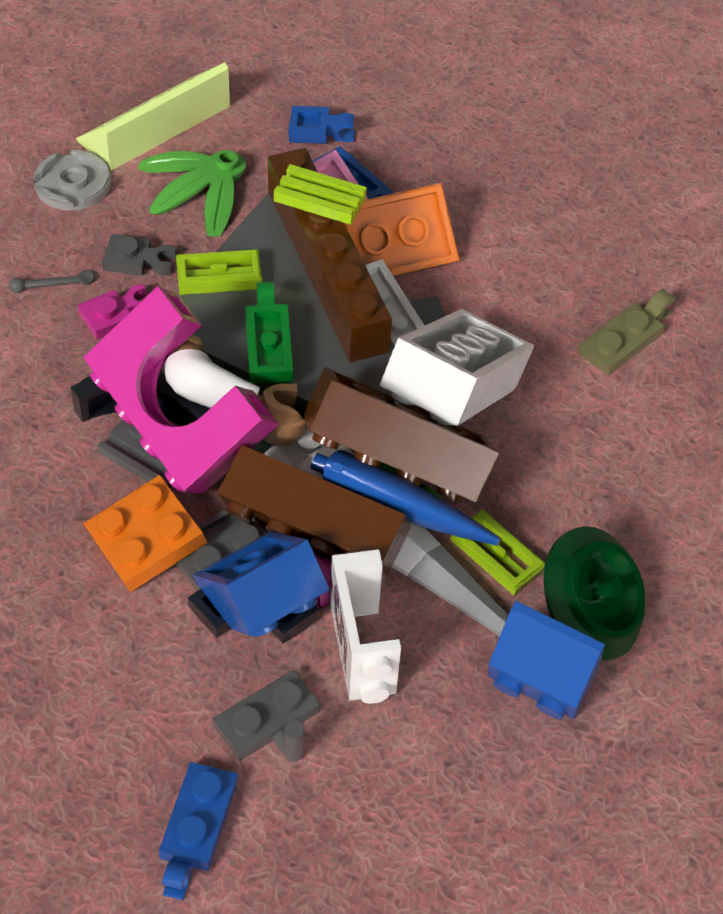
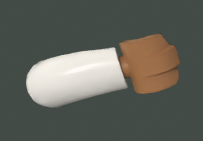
M191 335L166 359L164 364L166 381L176 394L211 408L235 385L253 390L279 423L263 439L265 442L280 447L291 446L297 441L299 436L304 434L306 421L303 420L299 412L294 410L298 392L297 384H276L265 389L263 395H260V387L214 364L209 356L202 352V340L196 335Z

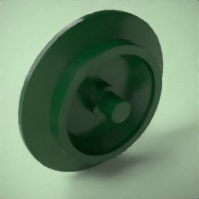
M582 526L565 532L552 545L544 568V594L549 614L552 619L605 644L601 661L618 658L631 649L644 620L645 589L640 571L625 547L606 531L596 527Z

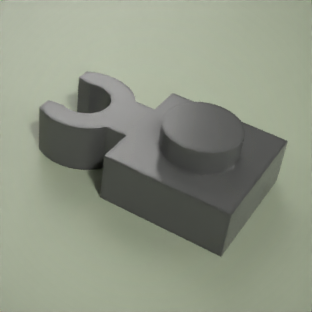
M111 234L102 260L103 271L139 276L143 275L145 268H151L159 275H171L172 263L160 260H176L177 252L176 248L170 245H160L156 248H151V240L147 238Z

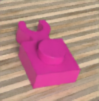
M144 284L135 285L122 297H119L116 291L113 290L78 304L79 314L97 340L103 338L141 302L137 301V299L146 296V287Z

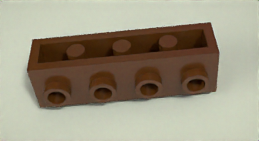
M241 445L217 492L227 504L226 511L229 514L246 522H251L252 518L255 517L268 523L266 529L270 532L289 536L294 534L300 538L307 539L312 550L325 557L331 558L334 552L337 554H347L379 549L383 565L382 573L387 576L411 528L406 515L244 445Z

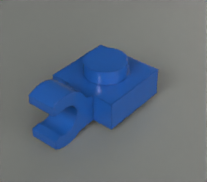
M292 106L288 130L289 142L326 144L327 136L332 137L335 141L354 142V115L350 113L330 115L329 107Z

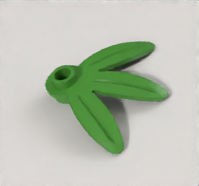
M222 150L211 156L190 151H172L157 154L140 161L137 169L148 173L189 171L173 180L160 192L150 207V213L153 215L163 214L176 208L210 185L204 211L206 231L208 236H221L227 227L233 208L234 182L239 180L245 173L246 161L240 154L231 150Z

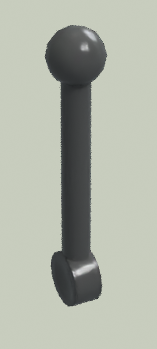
M85 270L80 272L79 276L26 281L16 277L10 281L9 287L12 292L21 293L28 288L76 283L90 285L94 282L95 275L93 272Z

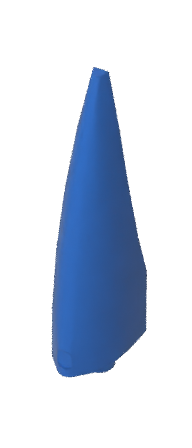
M338 450L330 458L317 453L312 460L310 468L323 474V480L406 515L409 523L498 546L501 537L441 498L380 466L368 465L356 459L349 452Z

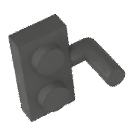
M294 670L212 718L213 726L239 761L274 741L289 761L297 762L304 755L303 722L320 712V703Z

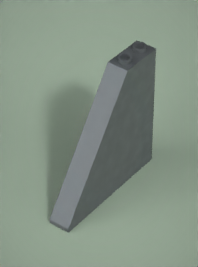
M268 192L216 251L258 249L262 282L273 281L275 305L288 304L293 382L255 383L254 385L260 387L259 394L263 395L265 389L276 384H297L298 392L294 410L299 412L303 420H305L303 413L324 367H327L391 395L392 392L381 387L380 382L395 348L394 343L390 339L389 353L349 363ZM257 290L179 295L202 325L193 334L202 340V352L207 354L214 364L250 382L245 306L257 305Z

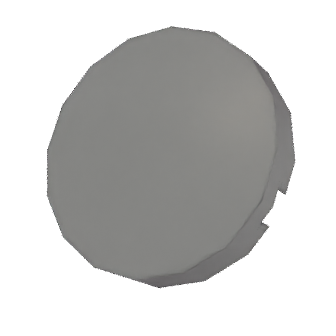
M70 150L71 155L61 156L59 152L50 155L40 162L34 172V189L40 200L50 207L65 211L82 210L94 206L104 199L111 188V174L108 166L103 159L94 153Z

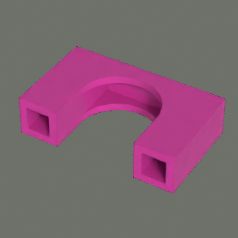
M157 286L83 358L93 370L90 376L95 384L103 391L109 392L117 402L114 407L118 415L128 424L134 425L142 437L139 441L142 447L154 458H159L167 469L165 476L170 484L180 492L204 494L229 471L241 445L253 449L279 423L253 390L236 385L202 417L191 424L177 427L165 417L160 409L156 392L160 370L166 359L202 325L177 293Z

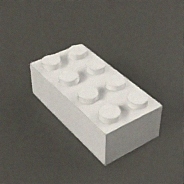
M460 309L399 337L380 386L391 391L392 397L406 405H417L429 411L430 417L433 420L448 426H458L516 388L535 345L464 309Z

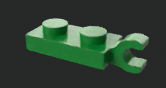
M273 281L256 282L257 305L245 306L249 381L252 384L293 382L288 304L275 305Z

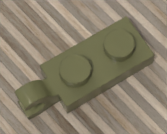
M661 289L651 298L644 309L636 303L631 304L580 343L578 353L609 376L663 334L665 325L661 322L672 314V311L667 307L675 301V297L666 290Z

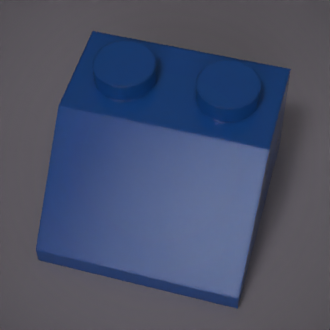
M268 532L193 574L197 585L231 629L253 637L271 632L278 626L277 620L289 613L298 614L312 608L317 604L316 598L330 590L308 540L275 532Z
M515 600L488 664V677L494 680L492 683L494 687L509 696L517 698L522 693L538 701L536 707L550 717L562 719L563 715L574 719L599 671L605 644Z

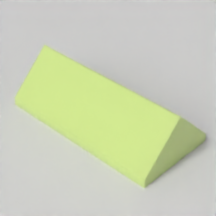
M226 62L197 74L77 137L76 140L90 153H94L103 159L108 169L112 171L230 107L229 68Z

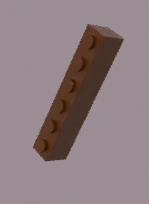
M302 148L268 156V192L349 363L389 353L392 318L345 224L274 202V189L277 185L280 186L282 176L287 175L289 164L318 172L307 149Z

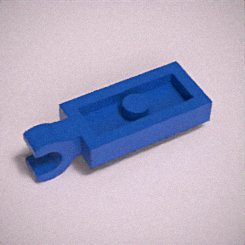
M190 762L159 848L160 859L169 861L162 879V885H166L163 896L183 901L193 869L198 868L209 871L238 783L237 773Z

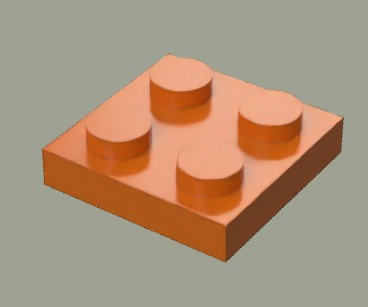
M160 475L83 523L130 593L208 543L203 532Z

